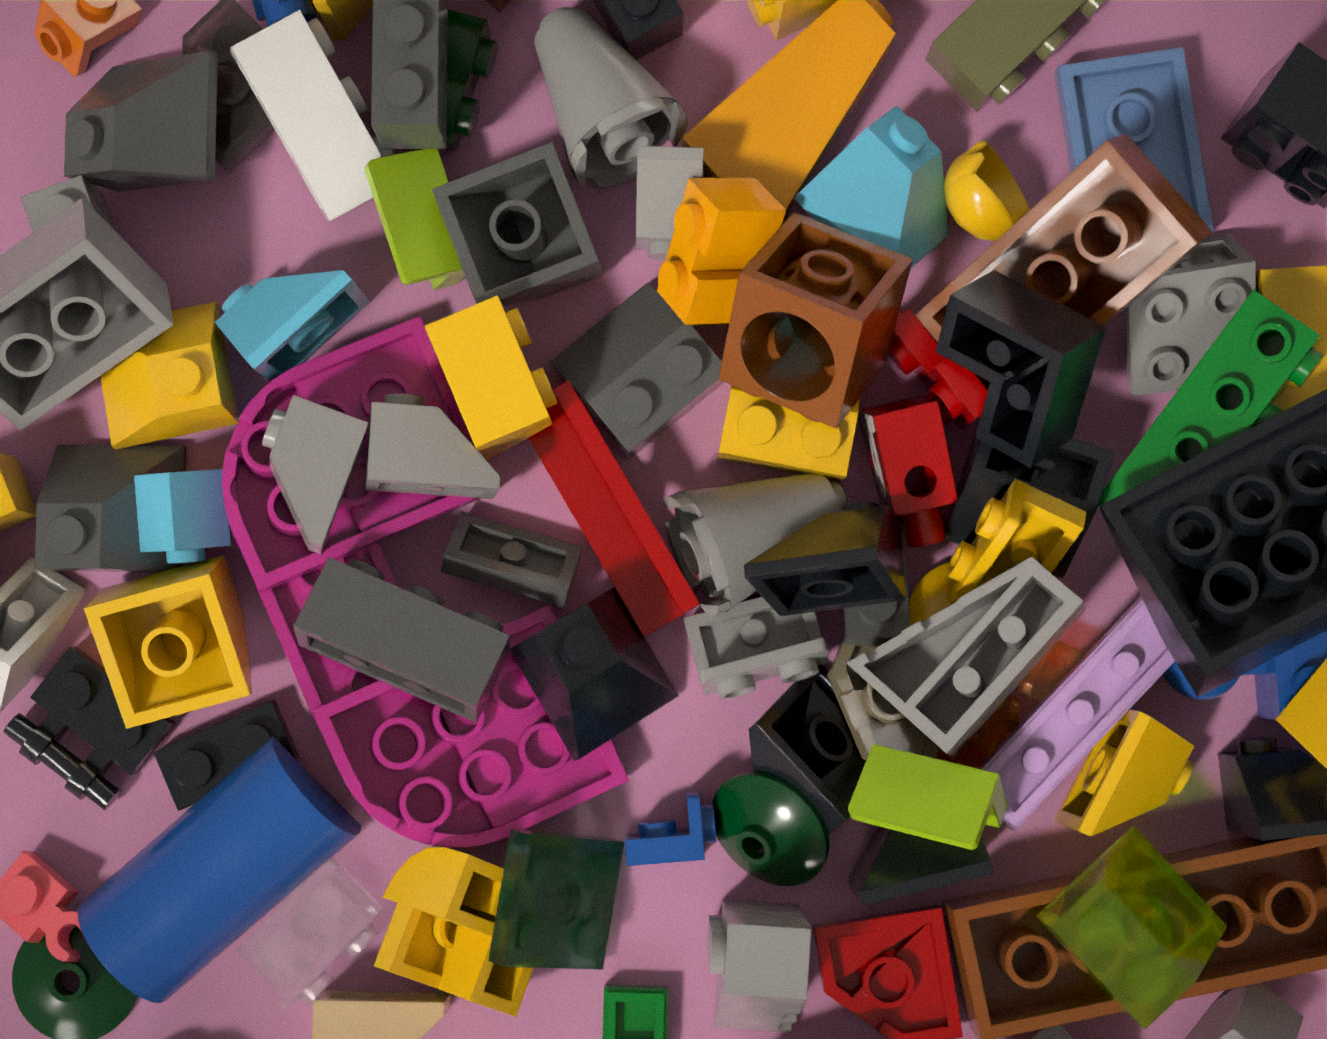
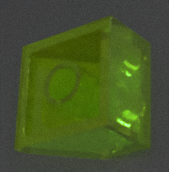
M1134 826L1125 832L1036 916L1122 1011L1144 1029L1148 1028L1196 982L1227 928V925Z

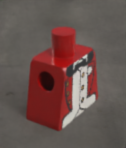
M917 395L860 409L858 418L881 506L887 505L894 517L902 516L909 547H921L945 540L946 533L939 506L956 502L957 493L938 401ZM919 466L921 472L919 482L914 487L906 489L905 477L907 473L914 467Z

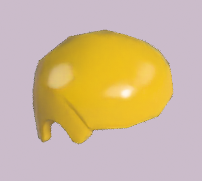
M980 141L951 163L944 183L946 206L955 222L976 239L996 242L1030 211L1029 205L1008 167L988 142Z

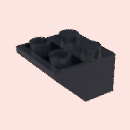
M1298 42L1261 78L1221 136V139L1233 146L1231 148L1233 155L1243 164L1257 170L1265 168L1285 182L1283 185L1284 189L1293 198L1307 205L1314 206L1318 204L1322 208L1327 206V61Z
M979 419L956 489L957 501L951 504L944 526L946 533L944 541L959 545L962 541L971 544L977 536L975 533L976 524L987 502L992 497L1000 501L1013 481L1017 479L1086 512L1084 529L1051 573L1055 577L1063 579L1096 513L1115 452L1072 438L1069 442L1029 468L977 439L975 435Z

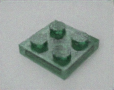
M511 829L488 961L503 967L603 970L624 842L608 837Z

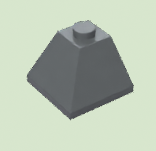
M204 51L113 66L66 113L64 177L74 178L82 175L93 185L117 192L215 180L218 54L212 51Z
M57 444L37 500L35 568L54 571L163 572L183 566V563H167L166 551L140 552L134 475L186 471V447L135 445L115 450L111 445Z

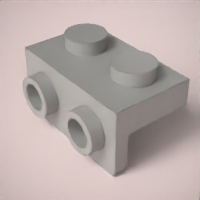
M763 597L738 603L729 611L714 617L704 612L683 618L704 696L717 693L720 700L741 697L755 691V682L776 676H780L782 683L804 680L819 673L817 665L828 663V647L825 638H822L815 612L779 616Z

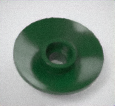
M759 771L738 773L731 776L719 787L712 801L716 836L726 853L738 866L762 881L779 886L804 884L821 871L829 855V835L820 812L801 790L778 776Z
M78 926L74 927L69 935L71 947L82 956L78 962H65L56 959L47 948L46 935L39 943L24 941L18 950L13 965V994L24 1018L40 1033L52 1039H97L114 1030L132 1011L138 996L123 986L103 966L89 947ZM64 970H72L79 976L80 986L76 992H68L62 987L60 977Z

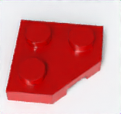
M927 906L812 925L822 988L829 997L844 1008H848L887 1039L963 1038L941 906Z

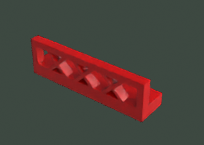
M567 380L552 389L558 404L546 409L553 424L528 439L642 635L646 637L696 608L700 603L572 384Z

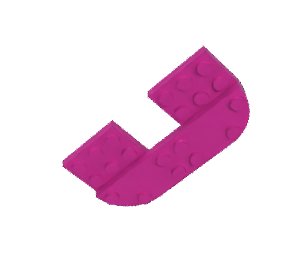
M418 316L299 364L285 371L262 388L240 415V420L225 451L222 489L226 515L234 540L345 788L355 802L370 817L393 833L427 845L463 848L489 844L512 836L629 781L611 739L579 760H573L510 651L478 722L475 723L298 645L293 625L329 557L344 564H347L350 559L365 562L378 569L384 575V581L398 587L379 542L481 499L364 490L368 441L367 429L366 437L322 553L318 554L308 550L270 469L269 456L272 449L263 446L262 441L275 408L287 412L293 395L368 423L372 402L384 403L385 395L411 394L420 396L424 399L423 406L439 407L475 447L421 317ZM548 605L503 625L502 632L510 635L511 648L554 623L557 619L551 606Z

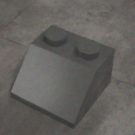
M552 142L432 189L476 304L497 295L502 306L546 298L603 275L599 259Z
M646 283L550 361L563 379L570 381L581 401L629 459L634 457L724 383L718 379L722 361L692 325H685L649 283Z

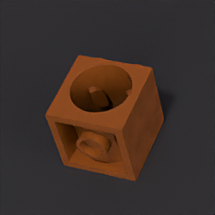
M794 212L739 272L718 379L743 389L749 395L764 398L800 413L811 421L821 422L837 429L886 364L913 259Z

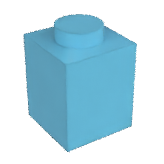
M223 469L134 475L140 552L166 551L167 563L205 561V548L231 546L229 523L223 500Z

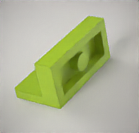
M421 149L371 159L366 164L364 170L401 282L409 285L430 280L433 290L457 285L465 277V274L432 192L433 188L448 183L438 149Z
M873 744L848 806V811L851 818L856 821L974 850L978 847L985 825L1001 827L1008 803L1000 774Z

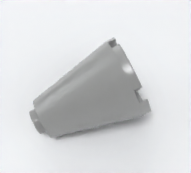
M562 7L550 12L543 18L540 23V29L535 35L534 44L568 165L578 184L585 186L586 179H593L597 188H604L628 181L637 176L638 146L661 147L670 139L675 147L681 141L688 122L686 113L680 103L587 10Z
M805 473L679 491L667 496L663 501V509H675L676 518L665 522V527L677 565L691 589L701 585L709 600L700 603V606L704 612L714 617L729 611L757 591L745 578L744 564L822 514L842 512V507L847 505L848 502L842 487L836 480L828 481L824 475Z

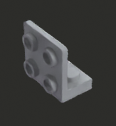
M1231 233L1208 237L1126 307L1128 388L1134 396L1178 390L1253 289L1256 291V261Z

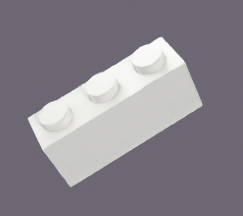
M298 10L230 48L232 56L326 220L332 221L373 198L364 168L371 159L391 156L394 153L392 149H382L377 136L371 138L359 115L367 111L368 108L350 76L339 81L327 57L336 53L319 20L315 18L306 22L301 11Z

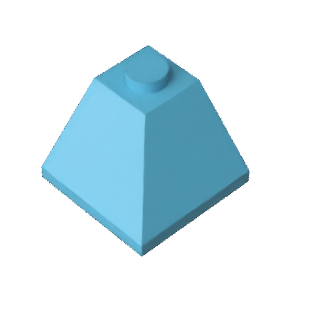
M895 106L864 129L794 198L814 220L912 258L911 268L949 236L941 150L928 138L923 126L915 119L906 116L898 106Z
M344 270L264 278L254 287L248 283L234 291L222 305V310L225 313L215 323L250 366L272 381L285 371L306 362L367 306L370 300Z

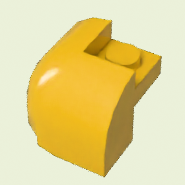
M427 847L409 857L397 870L382 896L385 899L396 902L397 905L374 966L516 1017L539 955L544 931L543 928L535 925L534 905L528 893L532 885L516 873L463 852L446 847Z

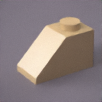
M323 990L313 1000L312 1039H421L445 1015L451 1005V994L447 992Z

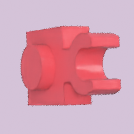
M23 850L0 879V918L26 942L39 943L46 935L47 948L58 960L78 962L82 957L69 943V935L72 929L78 926L81 930L78 922V912L71 911L68 908L79 891L36 852Z

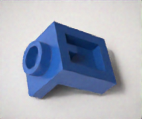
M687 791L689 829L676 830V820L673 819L637 823L638 833L626 834L625 836L627 866L705 860L704 844L716 843L713 804L700 805L699 791Z

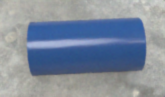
M272 736L80 903L78 907V922L81 931L93 953L116 980L135 995L147 1001L163 1003L361 832V825Z

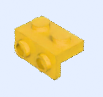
M1015 479L1000 501L992 497L987 502L976 524L975 533L977 536L973 542L969 544L962 541L956 548L946 571V576L953 579L949 604H954L960 597L1030 557L1034 558L1052 573L1084 529L1086 512Z

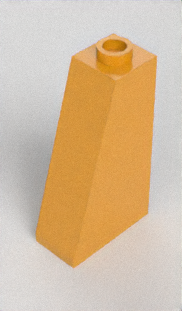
M837 0L682 137V147L704 148L703 177L756 178L786 209L785 219L796 202L794 198L806 186L889 53L896 34L891 29L893 20L890 14L877 0Z

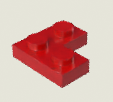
M908 308L898 316L888 355L906 376L915 371L929 389L923 397L938 401L942 423L948 425L954 421L959 429L962 430L982 414L988 391L973 372L935 352L937 343Z

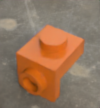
M40 0L34 34L43 52L53 61H59L72 76L77 77L87 70L91 51L138 25L142 8L134 0Z

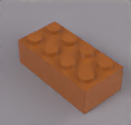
M1125 133L1106 140L915 316L938 342L950 295L995 270L1105 326L1212 235L1213 232L1128 134ZM975 374L988 391L990 381Z

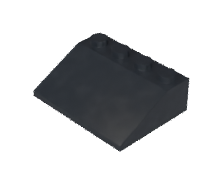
M1327 389L1100 505V512L1164 644L1197 697L1327 631Z

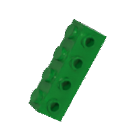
M1253 289L1103 489L1098 506L1100 507V505L1283 412L1284 409L1277 405L1275 401L1290 382H1293L1298 387H1302L1325 356L1316 350L1323 340L1322 336Z

